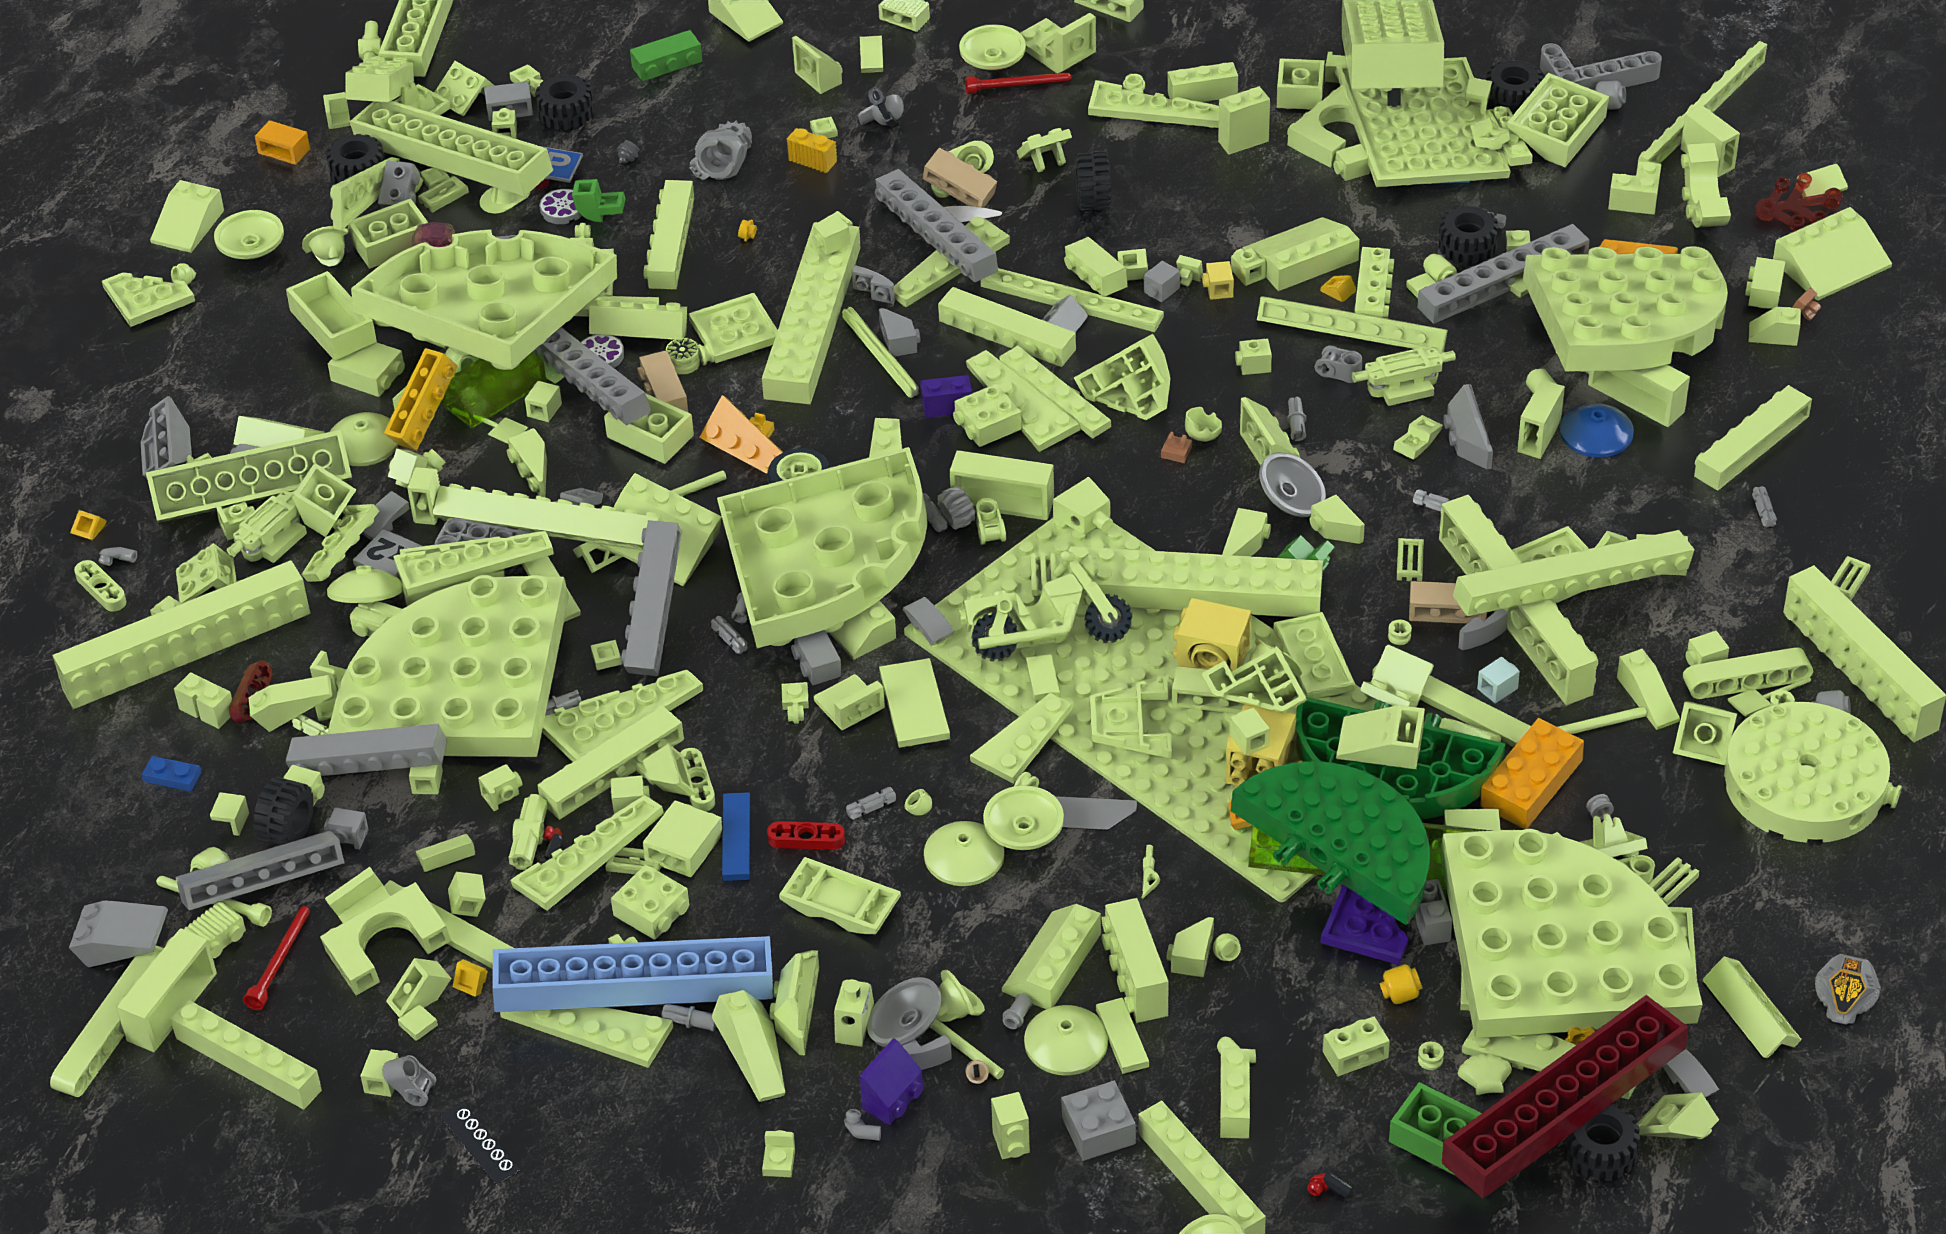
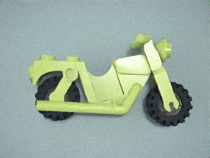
M1062 551L1060 558L1063 561L1054 569V575L1059 578L1046 582L1043 585L1041 597L1034 606L1025 607L1015 592L998 591L989 597H982V595L968 597L967 600H964L962 609H959V618L961 625H966L967 632L971 631L973 622L979 618L972 632V646L975 647L977 656L982 655L981 658H989L990 661L994 662L995 659L1002 661L1005 657L1008 658L1014 650L1065 641L1071 630L1081 594L1089 606L1084 619L1086 620L1085 627L1089 629L1088 633L1090 636L1094 635L1095 640L1099 641L1101 639L1103 643H1108V641L1114 643L1117 639L1121 640L1127 634L1132 623L1131 608L1125 604L1126 601L1123 598L1121 600L1118 599V595L1114 594L1113 597L1110 594L1104 595L1098 584L1092 581L1095 573L1099 572L1096 558H1092L1091 554H1087L1078 562L1073 552ZM1010 614L1012 615L1016 623L1013 624L1012 618L1009 616ZM1017 625H1019L1022 632L1017 631Z

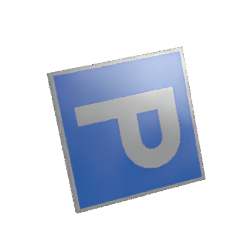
M543 147L548 150L553 171L545 179L570 183L583 157V153Z

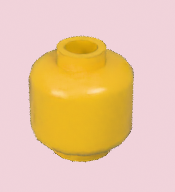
M1406 964L1385 971L1383 974L1384 982L1379 983L1384 998H1391L1394 1004H1401L1417 998L1419 990L1423 989L1416 969H1411Z

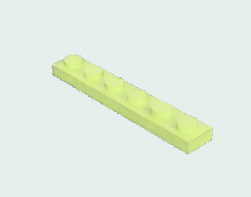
M1018 345L999 356L1003 364L1079 423L1080 429L1091 438L1098 436L1111 427V420Z

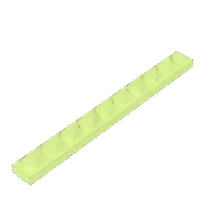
M1759 41L1753 48H1749L1747 53L1741 59H1738L1735 65L1730 70H1727L1718 82L1715 81L1706 93H1703L1694 105H1690L1686 113L1701 105L1713 113L1765 62L1767 44ZM1685 114L1679 116L1676 122L1670 128L1668 127L1658 140L1655 139L1651 147L1640 154L1638 161L1658 164L1664 161L1682 142Z

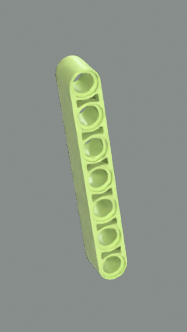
M155 946L154 952L135 956L54 1070L50 1081L52 1089L75 1097H80L85 1092L125 1035L117 1010L120 999L127 995L137 978L144 974L151 961L164 948Z

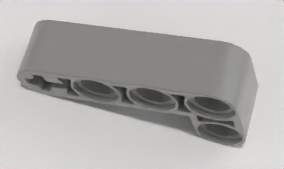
M453 518L444 524L435 541V545L499 536L500 538H508L529 534L530 532Z

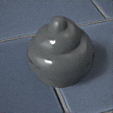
M628 140L620 143L617 147L619 163L633 162L638 158L640 149Z

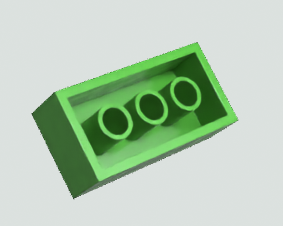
M1419 1082L1390 1121L1389 1142L1452 1173L1442 1165L1443 1141L1482 1113Z

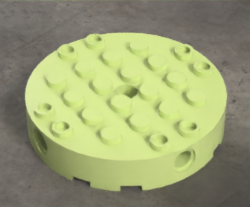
M1787 702L1761 709L1750 715L1737 727L1728 746L1724 777L1730 800L1737 810L1758 828L1765 832L1772 830L1783 834V839L1807 843V839H1822L1823 842H1831L1858 833L1877 817L1889 781L1890 763L1887 751L1879 737L1860 719L1828 705L1811 702Z

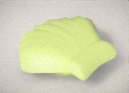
M1479 1054L1478 1056H1471L1460 1066L1458 1076L1476 1088V1095L1503 1093L1502 1084L1511 1073L1512 1068L1507 1060H1502L1499 1056Z

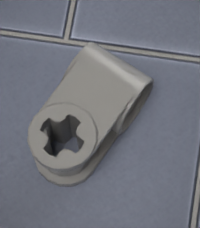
M1326 346L1322 351L1321 359L1316 361L1314 367L1316 372L1323 377L1354 383L1352 373L1362 371V356L1356 351Z
M408 1055L389 1060L382 1069L385 1081L397 1090L408 1103L414 1106L426 1105L428 1091L435 1085L437 1080L434 1074L419 1063L414 1056Z

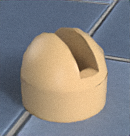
M973 1060L966 1066V1076L971 1082L979 1084L987 1079L989 1070L983 1061ZM978 1064L980 1077L975 1078L973 1065Z

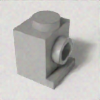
M334 808L331 817L326 819L324 831L333 832L339 838L340 843L354 844L355 849L359 850L369 830L365 812Z

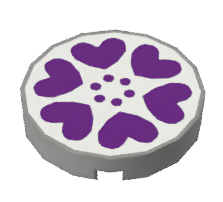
M558 189L544 195L540 200L539 207L541 215L544 216L547 222L567 224L569 220L575 218L576 221L582 216L575 207L572 197L573 190Z
M596 334L581 341L583 345L613 368L618 366L624 359V346L621 340L615 336Z

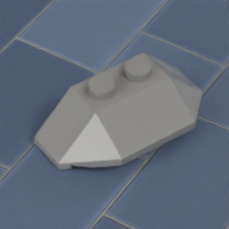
M1466 384L1463 385L1448 404V412L1444 415L1445 429H1449V442L1451 446L1455 447L1458 456L1485 469H1492L1493 449L1472 385Z
M169 396L150 408V419L145 426L141 439L142 472L146 478V472L186 464L187 456H192L190 427Z

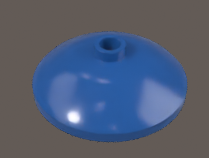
M1587 403L1574 407L1563 416L1560 423V436L1563 442L1573 451L1589 457L1616 455L1624 451L1633 439L1634 428L1629 417L1619 409L1603 403Z

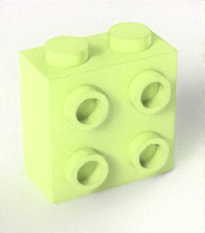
M998 384L955 401V412H953L955 422L965 429L969 439H973L979 447L1021 430V411Z
M646 864L611 897L613 916L654 940L662 932H666L670 928L671 923L679 915H683L690 906L686 887Z

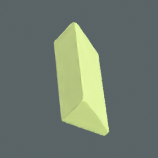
M1838 164L1801 174L1797 177L1796 183L1797 191L1807 202L1848 189Z
M467 834L417 850L416 854L424 872L473 856L475 855L472 840Z

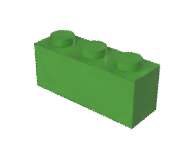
M691 30L630 49L632 68L641 81L702 62L701 44Z

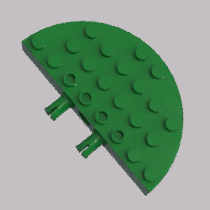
M1306 697L1307 701L1297 706L1295 744L1300 761L1330 762L1367 772L1397 790L1414 808L1420 819L1442 816L1445 810L1461 809L1481 796L1482 785L1504 760L1506 743L1439 728L1442 718L1435 714L1431 722L1433 713H1428L1425 717L1416 769L1336 759L1344 717L1368 711ZM1377 701L1373 710L1380 709L1382 701ZM1384 702L1382 708L1390 707L1388 703Z
M1310 761L1289 763L1264 770L1250 777L1232 791L1230 811L1282 844L1273 853L1278 863L1284 858L1281 865H1287L1297 854L1326 873L1317 882L1321 891H1324L1328 886V889L1325 891L1326 894H1331L1342 883L1403 924L1407 925L1420 906L1426 887L1430 865L1429 840L1424 825L1414 808L1397 790L1386 782L1350 766Z

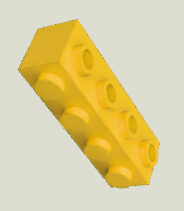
M425 348L384 434L398 445L417 451L451 379L455 375L458 365L444 353Z

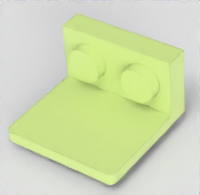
M454 61L434 93L449 100L450 109L464 116L478 94H485L484 87L494 85L485 77Z
M214 543L201 550L197 555L182 563L176 569L180 603L195 599L212 586L218 590L237 582L234 558Z
M1387 645L1371 682H1363L1360 692L1392 706L1417 707L1434 665L1391 645Z
M856 674L814 696L816 704L841 730L885 708L883 686L878 681L867 686Z

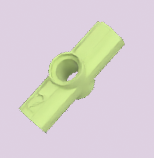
M531 794L528 798L524 799L520 818L516 819L513 825V844L509 855V864L520 870H526L527 867L532 866L537 845H541L543 841V822L548 803L546 799L537 794Z

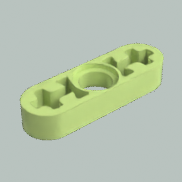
M85 560L75 566L74 571L77 581L108 611H118L125 607L127 601L124 590L95 562ZM99 583L107 584L103 588H94Z
M695 748L684 749L680 753L684 757L690 779L697 776L704 779L699 783H692L695 794L689 796L692 807L707 812L715 806V795L702 754ZM688 760H692L695 767L691 768ZM703 792L706 800H701L699 793Z

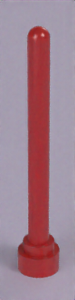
M1057 73L986 80L969 76L965 77V87L968 95L976 94L977 91L986 88L1068 82L1071 80V74Z
M302 906L299 909L258 984L247 990L243 997V1002L247 1007L253 1010L263 1009L268 1000L267 989L310 914V909L307 906Z

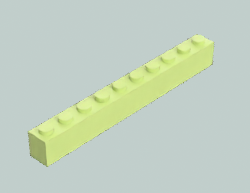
M450 484L449 487L439 486L432 513L443 521L461 518L530 533L546 531L547 535L551 537L643 550L644 547L642 531L643 528H647L648 520L665 522L661 519V515L647 512L646 515H639V512L631 509H624V512H618L617 509L610 506H602L601 509L594 508V505L583 502L577 506L572 505L573 503L562 499H558L556 503L550 502V499L536 496V499H529V496L520 493L508 496L507 493L499 490H493L492 493L485 492L486 490L478 487H471V490H466L463 486L457 484Z
M1676 530L1457 577L1453 597L1467 616L1482 614L1688 569L1694 548L1683 534Z

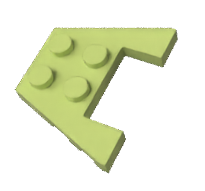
M1167 675L1159 676L1157 681L1146 683L1145 680L1137 682L1135 687L1125 690L1119 687L1091 695L1092 742L1172 758L1171 733L1143 734L1141 700H1167Z

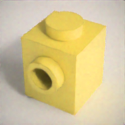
M1230 261L1206 263V273H1202L1203 287L1208 288L1210 299L1233 297L1234 279Z

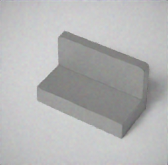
M1069 295L1057 301L1042 320L1076 332L1086 320L1088 314L1073 296Z

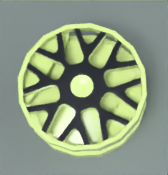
M679 338L667 345L666 350L677 374H688L697 370L700 365L699 347L695 341L688 338Z

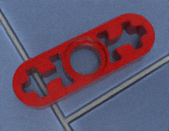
M778 821L772 823L767 829L768 842L775 848L836 850L845 843L844 828L837 823ZM804 832L813 834L809 839L799 837Z

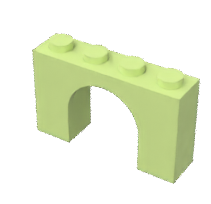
M1343 84L1336 90H1333L1323 101H1319L1312 110L1306 112L1296 123H1292L1287 131L1288 146L1330 168L1336 160V151L1345 149L1346 140L1326 130L1323 125L1336 121L1348 122L1354 125ZM1349 87L1356 109L1362 114L1371 117L1379 115L1386 109V106L1382 105V110L1379 113L1372 114L1364 109V105L1367 101L1373 99H1365L1360 96L1358 91ZM1371 103L1367 105V108L1378 110L1380 106Z
M416 882L400 889L394 895L377 902L373 907L353 916L350 920L320 936L327 954L356 996L380 982L375 967L364 953L366 944L377 932L391 927L407 929L414 934L427 954L451 941L445 923Z

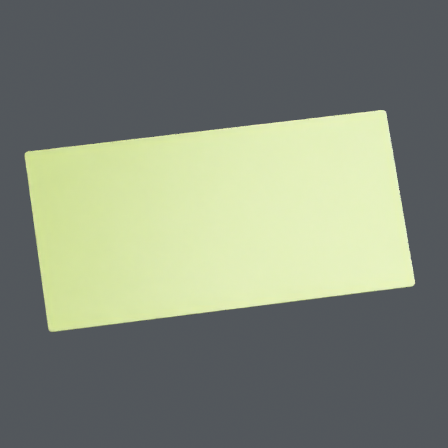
M1053 517L935 605L954 630L952 636L931 646L920 628L916 630L912 623L904 628L905 636L1019 717L1039 702L1034 701L1026 657L1051 654L1060 690V698L1072 703L1073 709L1050 737L1051 740L1278 902H1285L1322 871L1297 854L1287 865H1281L1284 858L1278 863L1273 853L1282 844L1253 825L1237 830L1233 829L1228 802L1232 801V791L1237 786L1226 783V747L1230 733V717L1237 713L1172 707V687L1177 666V659L1173 658L1177 641L1173 640L1176 626H1180L1182 623V610L1130 607L1132 623L1127 634L1121 640L1117 639L1114 643H1111V641L1103 643V640L1099 639L1097 641L1094 635H1089V629H1086V620H1084L1089 606L1079 604L1069 635L1061 643L1014 650L1008 658L1005 657L1002 661L995 659L992 662L989 658L983 659L981 658L982 655H976V649L972 646L971 637L974 626L979 618L973 622L971 631L967 632L966 625H961L959 609H962L964 600H967L970 596L982 595V597H989L998 591L1015 592L1025 607L1034 606L1041 596H1032L1030 554L1035 553V557H1040V553H1045V556L1055 553L1057 567L1063 561L1060 558V553L1062 551H1069L1070 546L1155 551L1115 523L1106 532L1096 527L1088 533L1082 534ZM1050 563L1046 564L1047 582L1051 581ZM1036 564L1037 589H1042L1041 564ZM1010 614L1009 616L1012 618L1013 624L1016 623L1012 615ZM1251 615L1250 648L1244 664L1249 662L1252 652L1257 647L1255 644L1256 639L1274 648L1278 646L1279 650L1283 651L1275 631ZM1117 617L1114 626H1112L1110 623H1106L1108 628L1114 626L1117 627L1120 624V618L1118 621ZM1017 625V631L1022 632L1019 625ZM988 629L984 631L983 637L988 636ZM1167 675V700H1141L1143 734L1171 733L1172 758L1092 742L1091 695L1119 687L1125 690L1135 687L1137 682L1145 680L1146 683L1157 681L1159 676ZM1356 684L1354 691L1318 698V700L1365 711H1373L1375 703L1380 701L1360 692L1361 688ZM1297 706L1287 712L1296 714ZM1294 744V752L1289 763L1300 761L1296 744Z

